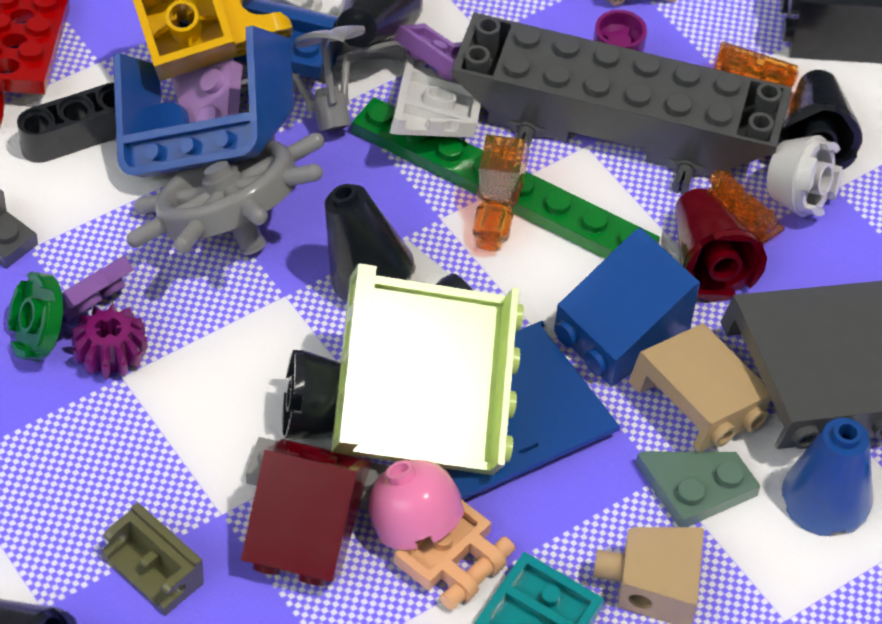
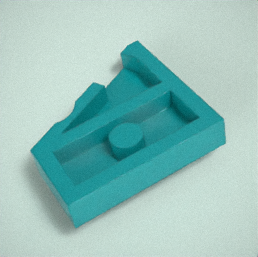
M524 551L474 624H592L604 607V598Z

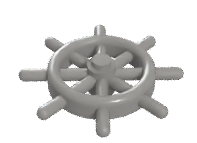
M312 133L286 147L282 143L275 141L274 135L262 152L252 159L230 163L219 161L207 167L179 172L163 187L159 194L141 197L135 201L134 209L137 213L148 214L156 212L157 218L131 231L127 235L128 245L137 248L166 233L167 236L175 239V249L180 253H186L198 239L216 236L232 230L242 255H251L260 251L266 246L267 242L262 236L258 225L266 222L268 218L267 211L280 203L293 190L295 185L321 179L323 170L318 164L297 167L295 162L322 148L324 137L320 133Z

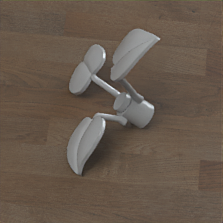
M349 25L336 27L331 30H318L303 34L295 39V45L299 48L317 44L321 46L327 87L315 90L316 98L312 99L300 77L292 73L293 85L297 87L305 100L308 112L315 111L319 132L333 131L351 126L347 105L350 104L348 98L350 64L357 60L377 58L391 59L402 63L404 50L398 41L379 42L337 56L336 63L342 64L341 89L339 90V86H334L329 42H344L347 39L361 36L365 33V26ZM248 78L240 81V94L248 90Z

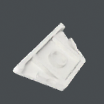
M407 54L390 133L395 135L473 138L478 124L481 103L458 81H448L439 77L435 72L418 64L419 60Z

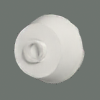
M821 135L782 141L777 146L776 152L773 153L768 167L767 189L770 197L800 217H807L809 215L823 216L825 214L824 203L827 199H836L841 184L843 167L835 165L834 154H837L840 150L839 145L835 142L826 141Z

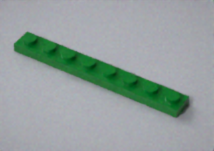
M375 97L371 99L352 121V134L605 259L635 230L640 228L457 137L390 133L395 107ZM643 229L659 244V236Z

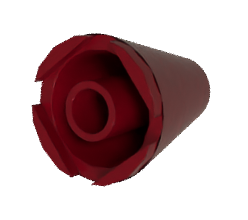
M697 188L684 193L675 205L681 265L700 282L697 297L708 301L732 299L733 295H736V290L744 287L746 284L749 289L753 287L764 273L767 263V255L761 240L709 190Z

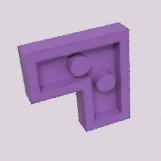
M425 23L398 27L394 41H398L400 45L405 47L410 57L428 63L436 69L435 73L439 77L448 81H457L451 73L462 42L452 43Z
M125 255L62 292L63 314L68 321L126 286L122 278L134 269Z

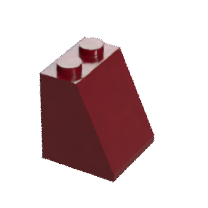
M281 439L264 449L241 560L253 563V570L264 574L280 575L281 570L299 574L298 580L310 585L325 586L327 581L334 582L341 575L370 469L371 459L332 453V450L286 439Z

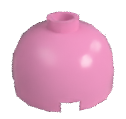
M401 460L395 462L378 477L371 487L368 505L370 519L381 543L391 549H417L418 546L415 541L423 540L429 536L433 543L439 541L456 528L464 515V507L461 503L462 496L451 476L445 469L429 460Z

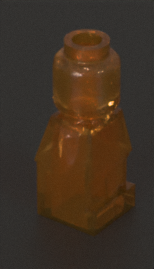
M486 134L479 168V187L477 197L482 201V204L477 206L472 234L477 238L475 246L480 249L500 251L502 243L509 239L513 220V212L511 210L518 203L519 195L524 187V175L530 155L527 142L524 139Z

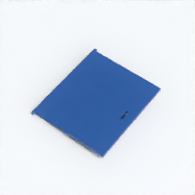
M543 321L515 332L514 347L520 348V363L517 373L515 375L512 374L511 391L516 392L517 403L513 418H508L507 435L513 437V450L509 463H505L494 475L445 469L459 489L462 500L620 430L619 424L544 330L543 327L545 325Z

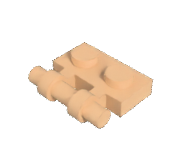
M461 500L464 507L463 517L456 528L443 539L433 543L429 536L423 540L415 541L418 546L417 549L398 550L394 553V564L428 591L440 580L449 585V588L440 596L441 603L449 610H454L462 601L469 602L479 592L478 585L490 574L497 575L506 566V558L515 551V545L505 536L501 537L494 545L486 540L485 537L491 532L492 522L463 500ZM470 553L477 561L465 572L457 564Z

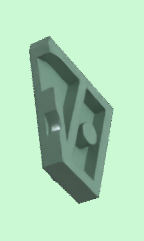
M643 451L637 454L636 466L678 527H689L750 500L759 494L760 484L737 452Z

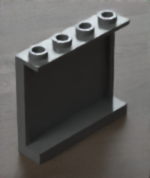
M882 281L733 295L720 323L726 336H743L784 428L775 442L777 449L808 448L826 424L837 418L853 419L866 428L869 438L876 437L877 439H882Z

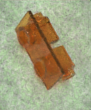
M725 41L721 42L714 67L717 70L789 87L795 85L799 75L797 65Z
M717 169L710 175L708 181L712 185L707 190L712 192L761 240L762 244H765L785 230L775 218L776 213L772 209L768 210L754 196H748L745 193V188L732 178V174L729 171L723 172L721 169Z

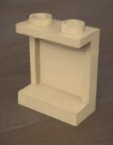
M704 323L640 351L628 380L630 385L639 394L657 386L699 430L693 447L699 453L713 446L722 447L735 435L745 430L748 432L756 430L764 423L768 416L766 410L771 398L765 384Z

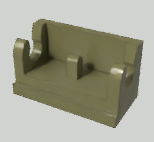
M139 502L131 506V510L113 523L103 534V537L109 543L101 550V558L165 616L204 584L202 559Z

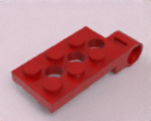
M0 0V127L4 116V91L46 94L70 9L69 0ZM5 71H13L12 73H1Z

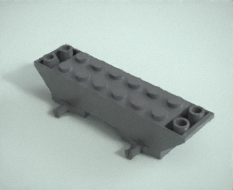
M473 12L451 73L489 112L488 123L507 127L517 133L512 145V150L516 154H519L521 145V155L528 154L533 137H548L567 142L570 132L648 150L647 162L667 166L676 172L672 189L678 193L681 181H683L681 194L689 191L692 176H709L726 180L729 169L775 153L792 87L476 12Z

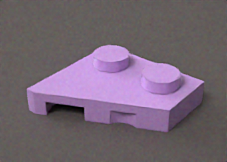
M230 59L172 77L171 83L179 104L188 113L189 123L239 114L240 81L242 79L243 65Z

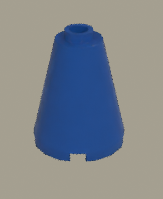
M837 418L827 423L789 469L784 478L781 490L787 505L786 511L789 517L804 530L820 536H831L832 532L846 531L845 534L856 531L866 522L872 509L873 486L870 438L866 428L853 419Z

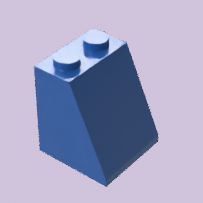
M640 227L557 304L554 332L564 346L571 347L584 360L587 368L594 375H600L612 387L632 373L640 351L690 329L700 282Z

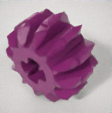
M112 302L108 310L101 311L94 305L91 312L92 316L79 315L78 327L73 328L71 341L72 346H74L75 360L78 364L85 365V370H87L89 375L102 371V375L107 380L111 372L117 371L125 377L128 366L140 367L142 355L146 354L148 349V341L145 336V325L142 322V318H134V313H132L130 307L118 312Z

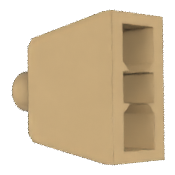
M632 527L628 529L623 553L596 550L593 577L620 581L618 606L621 609L670 624H693L698 605L704 528Z

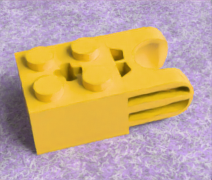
M133 0L159 81L247 54L245 27L253 25L290 38L293 33L291 21L283 13L273 12L264 15L250 13L243 8V0ZM189 20V26L180 28L181 21Z

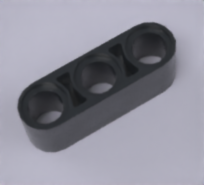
M114 82L23 111L17 119L20 148L23 157L31 162L42 163L116 139Z

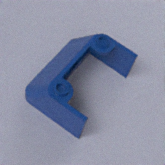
M253 25L245 27L249 112L189 123L188 113L180 104L173 102L161 103V82L153 63L121 53L113 54L117 161L120 169L128 175L144 178L207 167L219 161L230 163L258 156L290 116L293 109L291 39Z

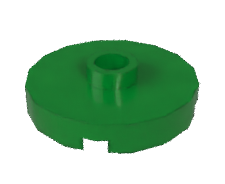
M31 271L26 275L28 281L21 280L14 290L9 307L8 325L9 331H15L16 341H10V345L17 357L40 362L49 356L56 345L63 317V296L59 282L54 275Z

